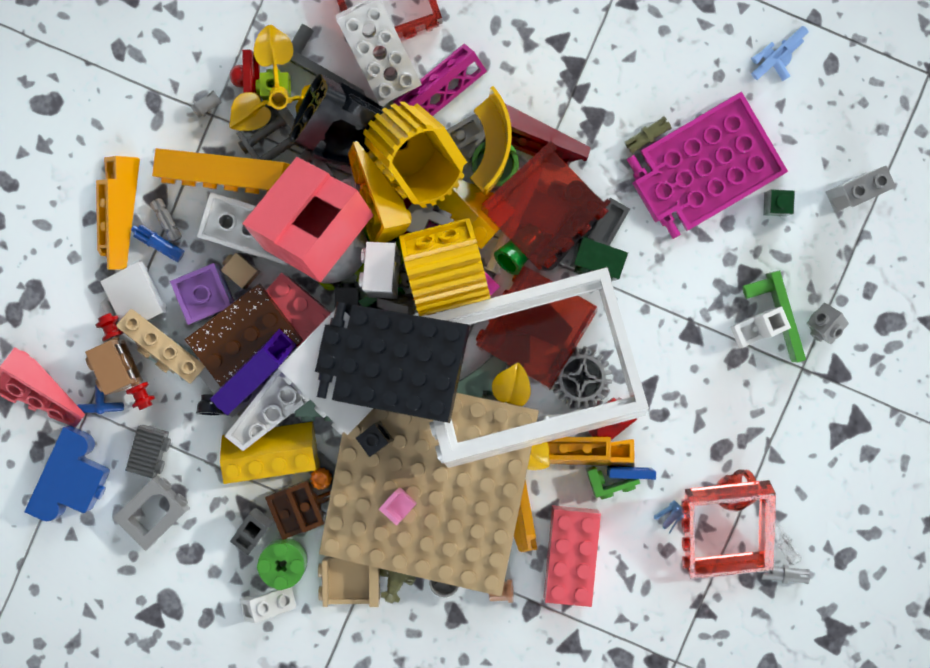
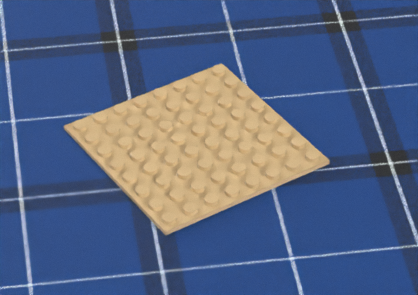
M456 393L451 419L457 443L537 422L539 410ZM372 409L348 435L343 432L319 554L502 596L532 446L448 468L437 457L435 446H438L439 442L438 439L435 440V437L432 436L429 424L433 420ZM381 421L394 440L369 457L356 440V437L374 423ZM398 488H401L417 504L398 525H395L379 508Z

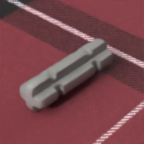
M160 198L153 200L150 205L153 211L157 213L156 217L163 230L167 231L166 236L169 241L175 242L179 240L182 235L179 229L175 228L176 224L169 211L165 209L164 201Z

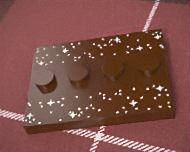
M260 283L184 339L220 387L278 329L286 334L296 345L303 341Z

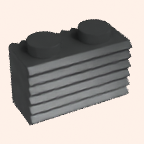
M147 425L138 426L125 471L148 478H154L157 474H161L165 465V461L162 460L163 453L169 450L171 439L168 438L169 432Z

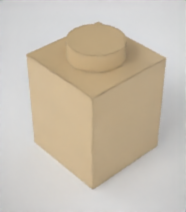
M239 253L228 255L223 261L222 265L224 267L221 269L225 275L242 289H247L261 272Z

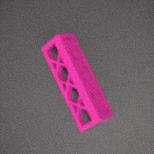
M463 44L421 78V86L401 95L393 103L397 106H401L400 102H406L409 106H414L418 103L430 115L434 116L485 74L487 70L476 53L466 44ZM474 62L478 69L473 74L466 75L467 67ZM452 79H459L456 88L453 90L448 89L449 82ZM435 93L441 94L439 102L430 104L431 97Z

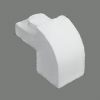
M781 306L748 317L730 328L738 347L744 348L763 338L773 337L791 327Z

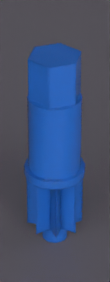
M142 224L139 227L134 225L131 229L134 232L133 237L148 247L151 246L177 263L182 259L185 251L157 235L158 233L153 232Z

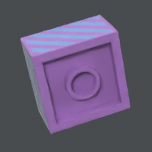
M210 264L170 281L188 325H195L212 318L234 302L219 264Z

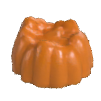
M318 468L311 473L310 483L314 488L324 490L332 483V474L325 468Z

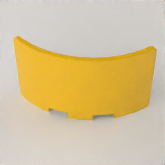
M494 86L490 87L489 97L474 109V113L480 120L484 130L486 146L481 164L470 179L485 196L494 188L504 171L512 139L508 110L501 95Z

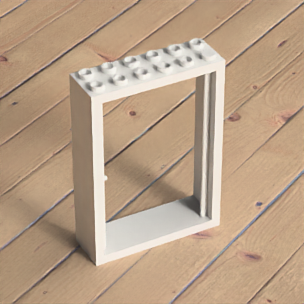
M607 267L424 316L470 325L599 290L630 397L553 418L546 416L542 421L457 443L452 419L450 423L433 420L429 424L432 436L435 437V440L438 439L439 445L435 446L438 460L450 468L646 416L649 407Z

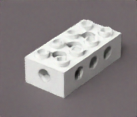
M364 0L335 15L380 106L422 85L381 0ZM372 24L374 25V30L371 33L362 32L363 26ZM377 46L385 47L384 52L380 55L373 53L374 48ZM386 68H395V72L392 75L387 76L383 74Z
M210 192L197 233L198 238L291 266L265 251L252 235L249 236L247 234V229L242 223L256 206ZM228 217H232L233 224L230 228L226 229L225 220Z

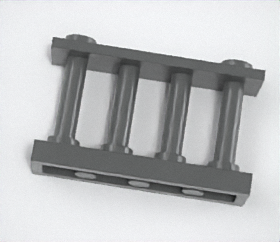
M287 107L280 110L277 109L279 112L276 116L277 118L248 139L241 131L236 133L241 140L238 142V145L245 154L250 153L253 159L272 161L294 145L290 143V134H288L289 137L261 157L253 148V146L282 126L286 127L288 125L290 130H292L295 118ZM306 150L301 152L302 155L298 158L310 164L313 162L316 167L336 178L324 161L312 157L311 153Z

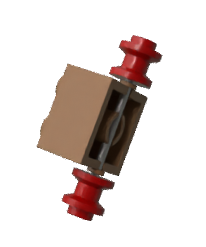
M111 313L99 317V322L95 324L96 328L103 329L105 335L102 337V341L105 343L85 351L87 355L85 358L86 364L90 370L94 371L97 377L95 383L100 392L108 395L118 393L132 386V388L125 392L134 397L135 402L132 404V407H138L139 411L153 405L151 401L155 397L154 395H148L146 391L149 385L148 382L140 384L143 379L125 340L119 337L124 333L116 326V322L119 319L118 316H112Z

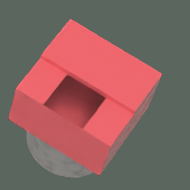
M296 157L242 224L265 251L300 270L317 282L336 283L353 275L363 264L361 262L362 248H366L368 240L362 229L373 217V213L357 189L330 176L326 171Z

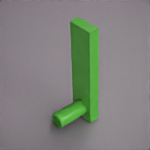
M781 271L766 273L767 279L742 286L746 299L771 292L775 308L782 306L791 327L782 332L790 360L796 363L805 361L806 357Z

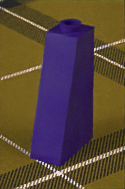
M278 329L217 390L210 400L228 416L283 363L296 347V344Z

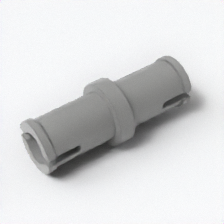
M762 564L761 571L770 572V574L760 573L762 580H778L784 584L788 582L809 584L810 578L800 576L810 575V569L789 568L788 565L779 567Z

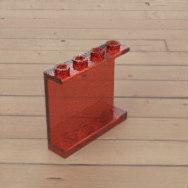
M552 141L544 146L483 202L481 210L539 271L544 266L547 269L557 261L556 255L561 250L564 253L575 244L573 239L578 234L581 237L584 236L592 228L590 223L595 218L598 221L601 220L609 212L606 208L610 204L608 198L603 202L556 154L558 147Z
M524 265L520 273L513 276L511 288L509 290L506 289L502 295L553 281ZM574 296L488 319L489 324L486 329H481L475 339L477 341L476 346L479 350H485L510 366L520 363L527 376L538 381L542 387L550 391L598 312L596 305L582 297Z

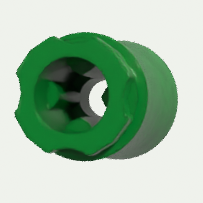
M527 224L524 228L520 229L513 238L494 252V258L499 266L512 275H518L543 241L542 231L537 226Z

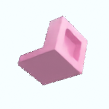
M398 488L379 510L395 525H398L417 503L403 489Z

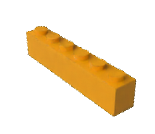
M155 148L152 176L161 178V183L175 184L176 180H179L185 186L196 187V183H203V188L217 189V185H222L224 190L238 192L239 187L245 188L246 193L259 194L260 190L268 192L290 164L278 161Z

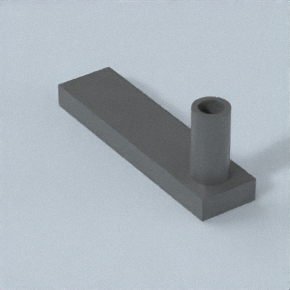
M301 24L292 40L294 51L289 62L314 76L322 74L337 83L344 82L365 95L364 90L301 54L314 32L310 27Z

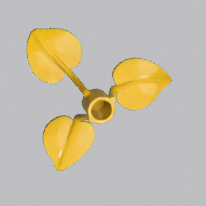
M267 25L259 32L254 43V56L259 65L263 67L273 65L275 87L269 92V100H263L262 102L255 93L244 92L239 94L231 106L229 123L231 129L252 131L264 127L271 118V112L265 106L266 104L280 110L285 108L288 103L299 100L295 106L297 113L310 85L304 86L301 96L288 97L287 90L279 86L277 64L284 65L288 63L293 56L294 50L290 38L273 25Z
M515 363L494 378L492 392L498 401L518 406H524L528 402L531 395L530 382L526 371L520 363ZM544 442L533 445L527 469L542 470L550 466L548 443Z

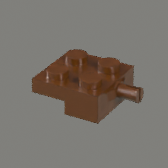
M307 479L265 497L282 540L325 524L326 519L322 512V504L330 500L331 490L318 495L313 490L310 480Z

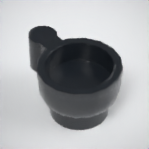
M212 394L201 395V401L197 404L196 414L207 416L226 415L210 400L213 396Z

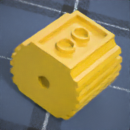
M400 102L401 106H397L394 103L390 105L391 109L388 110L386 107L382 109L383 113L381 115L377 113L374 116L376 118L375 121L370 120L368 123L370 126L369 130H364V144L369 150L367 154L403 200L408 198L413 204H418L422 208H426V204L429 203L434 206L437 204L435 201H444L445 195L450 196L453 193L451 190L458 188V180H463L464 178L462 173L463 166L468 162L445 127L418 103L414 106H409L406 102ZM406 141H408L405 148L399 149Z
M470 218L399 236L403 259L419 316L432 315L440 311L491 299Z

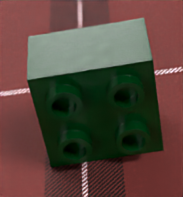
M583 237L578 241L570 267L575 268L574 272L578 274L607 267L611 281H616L620 279L629 252Z

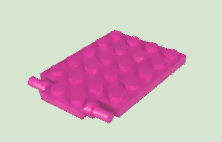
M742 91L641 150L640 153L651 172L647 173L645 167L642 169L635 155L626 159L634 172L633 177L636 181L632 183L655 223L660 221L662 226L667 228L672 239L681 234L673 222L675 219L671 213L676 212L685 230L688 231L788 172Z

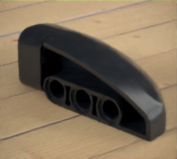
M319 74L311 83L298 109L290 134V143L310 152L311 156L318 160L351 167L348 152L353 142L358 141L366 153L369 152L364 144L365 136L363 132L365 129L369 130L370 126L368 123L370 120L374 122L376 119L374 116L377 113L381 115L383 113L382 109L385 107L380 106L377 102L346 83H337ZM406 141L399 149L405 148L408 141Z

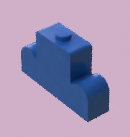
M70 425L62 428L27 504L25 513L47 522L63 515L66 506L81 513H86L94 508L97 499L100 500L106 490L104 484L110 469L85 457L95 447V440L89 433Z

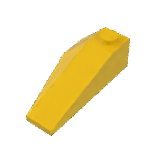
M353 142L348 156L354 181L356 184H360L359 193L373 213V217L366 224L365 228L370 242L386 243L406 232L411 224V213L406 209L404 201L359 142Z
M459 179L457 182L459 184L458 188H453L451 190L453 193L450 196L445 195L444 201L437 200L436 205L441 210L452 214L450 218L454 221L470 218L477 245L482 249L516 210L500 195L489 192L485 196L475 184Z

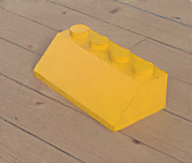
M313 421L274 427L244 451L228 440L225 435H222L220 466L223 484L317 470L320 467V462L317 454L318 449Z

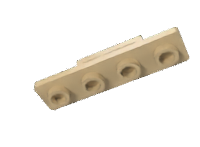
M130 309L116 325L119 330L135 341L139 347L137 351L147 359L151 356L157 361L155 365L165 373L169 370L191 384L205 368L202 362L133 309Z

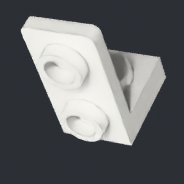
M292 587L284 590H275L259 597L246 596L239 599L244 620L250 623H258L296 608Z

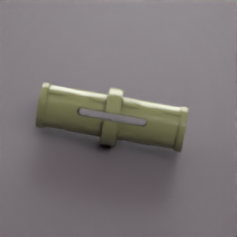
M665 116L649 127L644 126L641 128V132L624 142L626 147L630 149L631 154L648 143L652 144L655 142V138L672 129L669 121L666 122Z

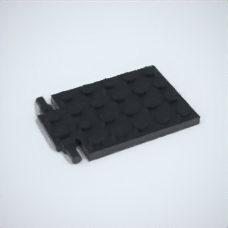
M337 302L334 318H331L330 325L325 324L315 368V372L319 373L318 380H320L316 397L326 399L329 383H332L333 376H336L332 396L333 401L450 423L470 325L352 305L348 326L344 328L345 321L343 318L346 304Z

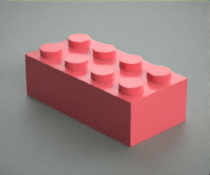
M281 272L266 290L303 339V341L296 345L297 348L332 313L286 273Z
M552 505L543 595L545 603L592 607L601 513L598 509Z

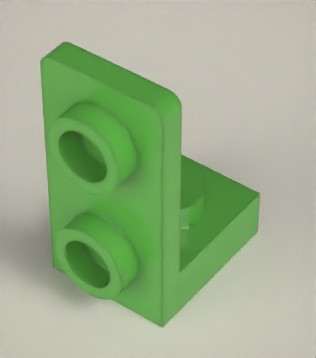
M595 466L585 468L596 498L607 499L614 496L613 492L620 490L629 492L636 489L635 485L640 484L639 479H626L602 487V484L606 483L602 471H597Z

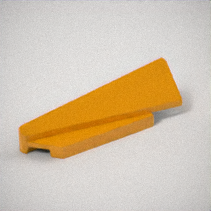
M104 157L106 179L96 180L97 250L100 256H106L107 269L127 268L140 164L138 157Z
M563 437L547 442L550 464L635 467L634 439L611 442V437Z
M526 479L514 532V539L519 552L538 550Z

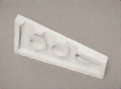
M279 369L276 370L225 435L228 440L242 451L308 402L297 393L299 388L293 382L289 385L279 376L282 373Z

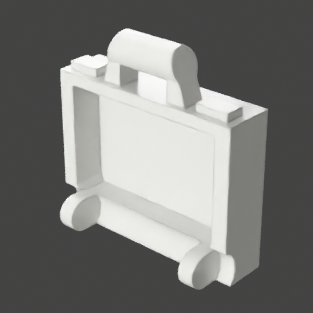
M136 262L100 281L107 294V297L100 303L105 314L117 315L120 321L130 309H133L147 321H150L167 312V306L162 302L147 272L149 269L147 266H144L143 262Z

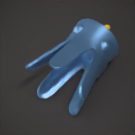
M673 500L667 508L654 515V519H659L672 512L663 523V529H667L675 521L669 532L670 534L677 522L687 514L682 508L686 502L684 501L679 505Z

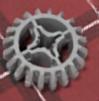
M577 346L573 347L574 354H571L566 349L565 354L567 358L558 355L557 358L562 361L559 365L555 362L552 364V366L558 368L557 372L550 371V375L557 378L551 380L550 384H558V387L553 389V393L561 391L562 393L558 399L562 401L565 397H568L566 400L567 406H570L574 400V407L577 409L580 407V402H583L584 408H588L589 400L594 406L597 405L595 397L598 396L599 399L604 400L605 397L600 392L602 390L605 392L610 391L609 388L604 387V384H612V380L606 379L605 376L611 375L612 370H604L609 365V362L600 363L604 355L599 354L595 358V349H592L587 354L588 348L586 346H583L582 353H579ZM580 358L575 371L564 372L568 363ZM587 359L596 365L599 376L588 373ZM581 371H584L583 375H586L587 377L592 379L582 380L581 383L578 384L577 382L579 380H575L574 377L569 376L580 375ZM562 378L574 382L575 396L565 389ZM598 383L594 391L582 396V392H584L587 384Z

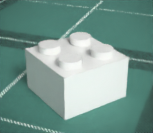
M366 242V248H362L361 262L364 263V272H360L359 287H362V290L368 297L397 299L401 252L396 243Z

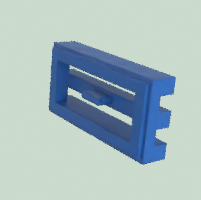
M608 466L607 476L609 478L656 480V471L651 467Z

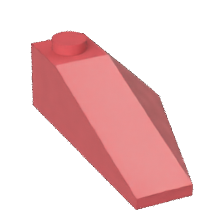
M14 347L0 366V396L13 403L19 400L29 404L28 409L33 411L37 409L46 411L50 418L76 428L84 417V412L35 359L30 357L25 351Z

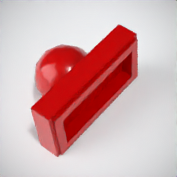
M250 49L242 50L243 65H236L230 70V81L234 86L243 88V93L252 92L257 94L256 80H260V65L255 59L254 51Z

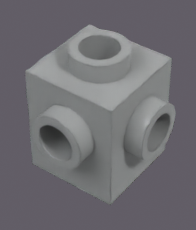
M824 302L810 316L806 324L811 329V336L817 341L822 342L824 340L832 344L842 335L849 322L842 312Z

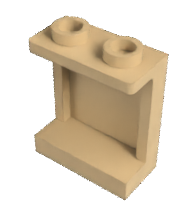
M329 556L324 557L322 563L318 565V577H322V586H319L318 590L319 601H323V607H328L330 604H369V607H379L380 568Z

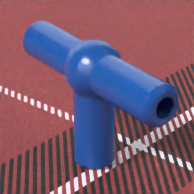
M95 385V403L77 405L84 413L103 414L105 412L124 410L123 402L105 403V395L99 391L97 385Z

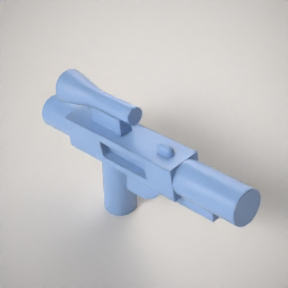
M801 26L789 39L783 40L782 45L776 51L772 49L774 43L771 42L760 53L751 57L755 64H758L762 57L765 59L751 73L753 78L758 80L772 66L782 81L791 77L785 67L791 61L792 52L804 42L802 38L809 33L808 29L805 26Z

